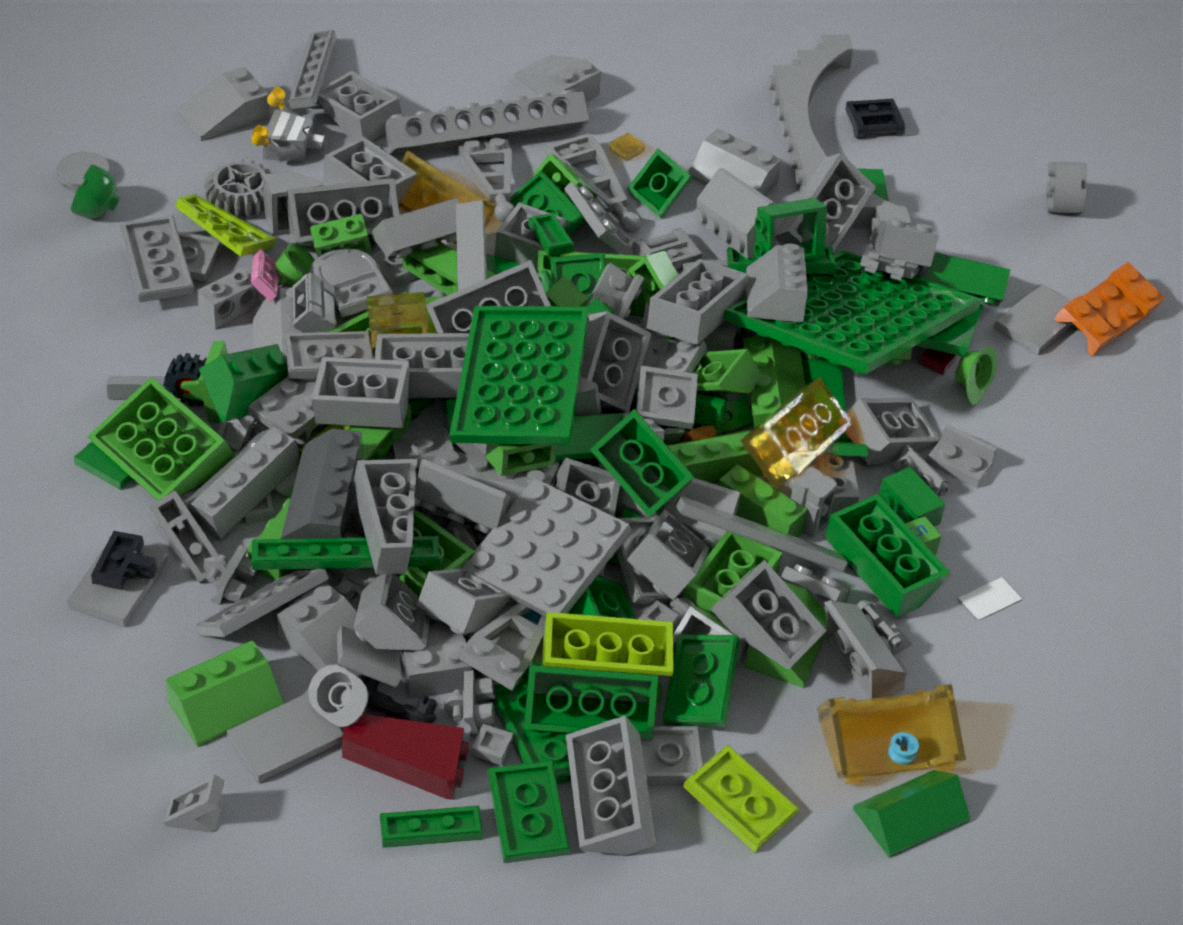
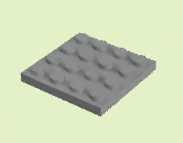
M534 478L504 514L498 527L491 530L475 550V554L462 568L509 594L511 599L545 617L547 612L567 614L632 530L628 523Z

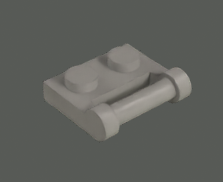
M682 228L674 229L669 234L646 241L640 239L632 244L634 253L638 256H647L665 251L675 269L681 268L682 263L695 262L698 259H702V252Z
M795 564L793 568L785 566L781 575L782 578L830 600L846 602L851 590L849 587L840 586V583L824 576L823 579L812 574L813 571L798 564Z

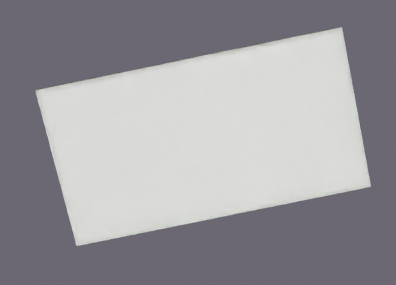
M1002 577L958 597L978 620L1022 600Z

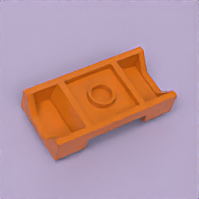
M1126 262L1113 271L1108 279L1082 297L1080 295L1063 306L1055 320L1058 323L1072 322L1087 337L1088 353L1093 356L1153 313L1165 297L1129 262Z

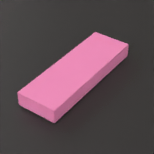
M259 250L253 255L251 284L271 302L277 296L279 275L275 270V262L263 250Z

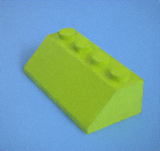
M547 612L543 634L542 661L544 666L673 676V622Z

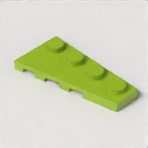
M192 194L177 199L176 208L240 257L257 253L259 250L265 251L274 248L276 238L229 212L216 207L198 195Z

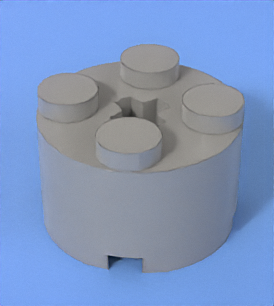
M1049 162L1048 176L1050 180L1046 186V197H1048L1047 212L1083 213L1087 190L1085 189L1087 164L1081 162Z

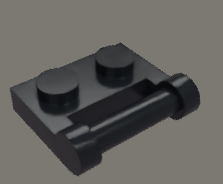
M893 98L848 101L846 103L845 110L853 126L855 138H862L864 135L894 133L895 135H903L905 133L904 120ZM869 123H884V124L864 125V124H869Z

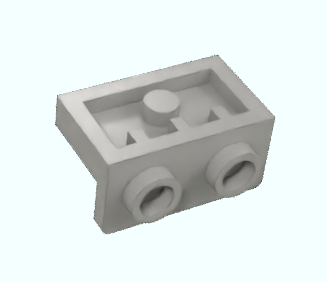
M610 263L606 265L587 301L586 307L597 298L601 303H607L613 309L614 315L626 320L631 312L628 309L631 302L636 300L642 291L640 285L644 278L641 275L632 278Z
M946 425L940 441L928 455L926 463L977 488L991 470L997 449L963 431Z

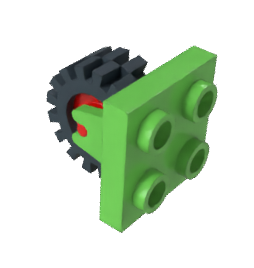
M214 341L208 357L204 358L203 361L199 359L200 355L195 354L194 358L191 357L190 353H185L184 357L181 354L177 355L176 359H172L163 382L164 386H167L166 390L176 398H180L181 403L184 404L187 401L189 406L193 407L195 402L198 407L204 404L209 422L220 423L221 420L199 368L222 355L230 354L227 352L225 341Z

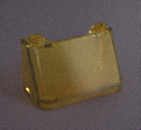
M952 684L935 686V692L918 690L913 694L857 701L856 698H852L846 702L845 697L831 698L817 708L819 723L838 779H845L846 784L864 782V777L929 768H937V771L949 772L957 769L956 764L966 760ZM897 733H910L919 742L916 759L911 764H898L888 754L890 741ZM900 746V750L907 751V747Z

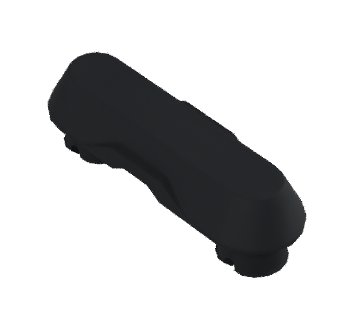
M361 675L360 679L366 685L368 692L367 707L395 719L433 723L437 719L434 714L435 708L438 705L436 700L422 695L418 697L416 707L410 704L402 705L395 702L391 696L377 690L380 681Z

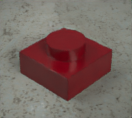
M927 348L921 355L919 363L944 375L956 361L957 355Z

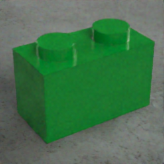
M911 467L882 479L879 496L904 523L924 516L933 526L941 523L946 504Z

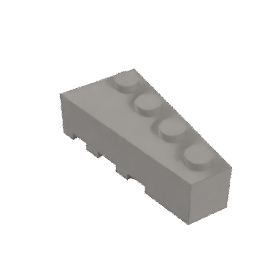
M417 459L357 461L353 491L376 575L407 573L413 540Z

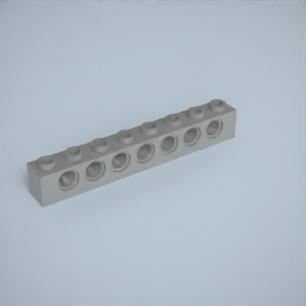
M568 89L560 92V95L551 96V93H542L532 99H527V96L513 98L511 102L503 103V100L499 99L490 101L488 105L479 106V103H471L465 105L462 109H455L453 106L441 108L440 112L430 113V110H422L416 112L413 116H405L403 113L390 116L384 128L390 155L456 146L457 142H465L467 140L504 139L584 127L589 121L584 92H575L574 89ZM554 106H560L564 111V115L556 113ZM530 109L537 110L540 118L533 117ZM506 113L514 114L516 122L509 121ZM488 116L492 120V125L484 124L481 117ZM462 119L466 121L468 128L463 129L459 127L457 120ZM432 124H441L444 132L435 131ZM413 126L417 128L419 136L411 135L408 132V127Z

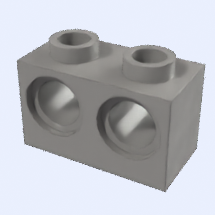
M244 268L197 290L199 315L215 330L253 311V308L260 304V292L251 284V274Z

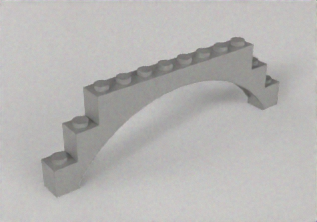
M821 35L819 45H816L815 50H797L796 60H792V65H773L772 75L768 76V89L772 90V103L777 107L776 116L777 120L781 121V135L786 138V152H790V166L795 169V183L800 186L799 195L822 160L828 157L817 142L812 131L808 106L813 96L829 78L842 69L850 68L854 49L849 35ZM872 193L850 227H870V232L873 233L883 220L891 221V218H898L907 221L909 226H911L912 222L906 206L895 205Z

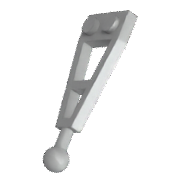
M591 133L546 146L545 154L548 156L551 153L566 162L595 192L593 198L595 199L598 196L608 206L607 212H617L621 217V226L625 231L636 232L640 228V216L635 212H629L626 208L627 197L603 148ZM595 158L603 173L602 176L588 180L572 166L573 164ZM610 187L614 198H609L600 189Z
M493 138L485 141L467 140L465 142H457V152L462 166L489 203H497L494 210L495 217L499 221L504 222L514 209V206L510 203L512 150L508 139ZM504 161V171L482 173L475 163ZM504 184V189L494 190L491 185Z
M519 603L477 631L461 649L458 659L508 689L513 690L529 669L530 662L544 634L546 617L542 615L538 625L533 624L523 618L532 609ZM507 627H510L531 641L521 660L491 642L490 639Z

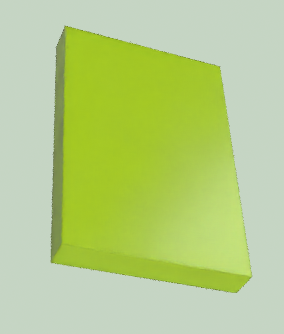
M728 744L690 776L683 785L694 798L754 853L790 822L800 810Z

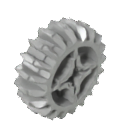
M232 159L231 163L222 162L221 167L214 166L213 171L208 172L204 183L205 197L208 202L238 218L240 216L249 218L250 214L258 216L260 211H264L263 175L270 174V169L264 168L263 164L255 165L254 160L245 162L242 159L241 162H235Z

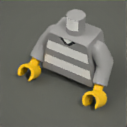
M275 87L267 97V102L270 106H278L280 109H275L267 129L262 125H257L252 131V143L256 146H263V159L278 160L280 162H302L306 160L310 149L323 151L326 136L314 134L312 119L303 117L295 109H290L289 103L283 101L286 96L284 90L280 87Z

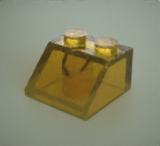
M423 292L366 296L372 348H376L377 334L428 333L426 302Z

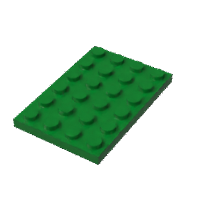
M474 306L449 434L451 443L570 445L590 317L589 307Z

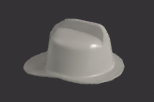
M336 664L327 665L319 669L313 676L309 684L308 697L311 706L316 712L330 723L338 727H348L357 722L363 715L367 706L368 692L366 685L361 679L346 668Z

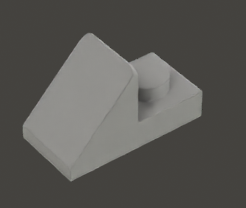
M214 774L172 795L163 824L174 828L214 832L217 828L222 809L221 794L225 780Z

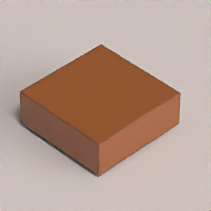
M715 426L685 429L679 442L715 437Z

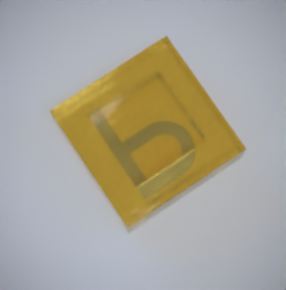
M627 132L611 141L609 149L625 161H629L645 151V144Z

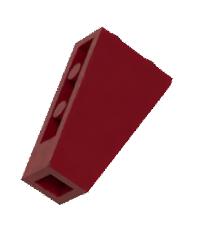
M363 714L357 722L344 727L342 758L442 798L453 800L455 787H462L464 768H459L460 761L467 760L469 742L463 741L464 728Z

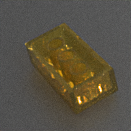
M819 377L793 394L740 441L761 468L764 475L776 488L799 474L853 423Z

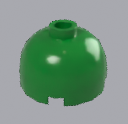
M92 164L83 177L85 180L82 186H79L71 205V212L85 218L97 219L104 216L109 209L114 211L120 196L116 195L117 183L115 178L103 168Z

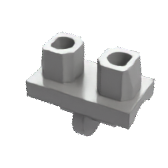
M239 544L228 564L226 563L228 558L225 555H220L218 558L210 557L204 563V570L208 574L206 579L211 583L215 582L216 579L218 580L216 583L217 590L212 597V602L220 605L223 598L234 602L243 598L247 584L236 580V576L252 582L258 571L252 570V559L246 557L247 547Z
M474 670L464 671V695L462 690H455L453 695L447 697L444 701V710L446 713L453 715V720L461 721L463 716L464 722L469 724L470 737L477 736L483 724H496V712L493 702L480 704V700L496 698L494 680L492 678L477 679Z

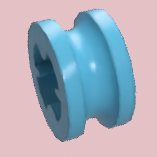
M897 733L890 741L888 754L898 764H911L916 759L919 742L910 733ZM900 746L907 747V751L900 750Z

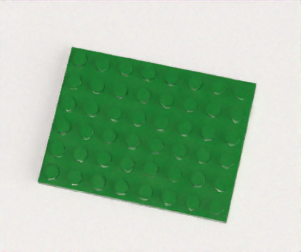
M842 250L834 254L836 274H806L808 292L803 322L747 317V298L725 309L724 320L734 323L738 328H747L755 331L759 336L776 339L785 346H794L802 349L808 355H818L828 359L832 364L849 367L855 373L868 374L978 310L981 299L918 276L912 279L903 277L902 281L891 279V273L877 270L876 274L865 272V266L860 265L862 256Z

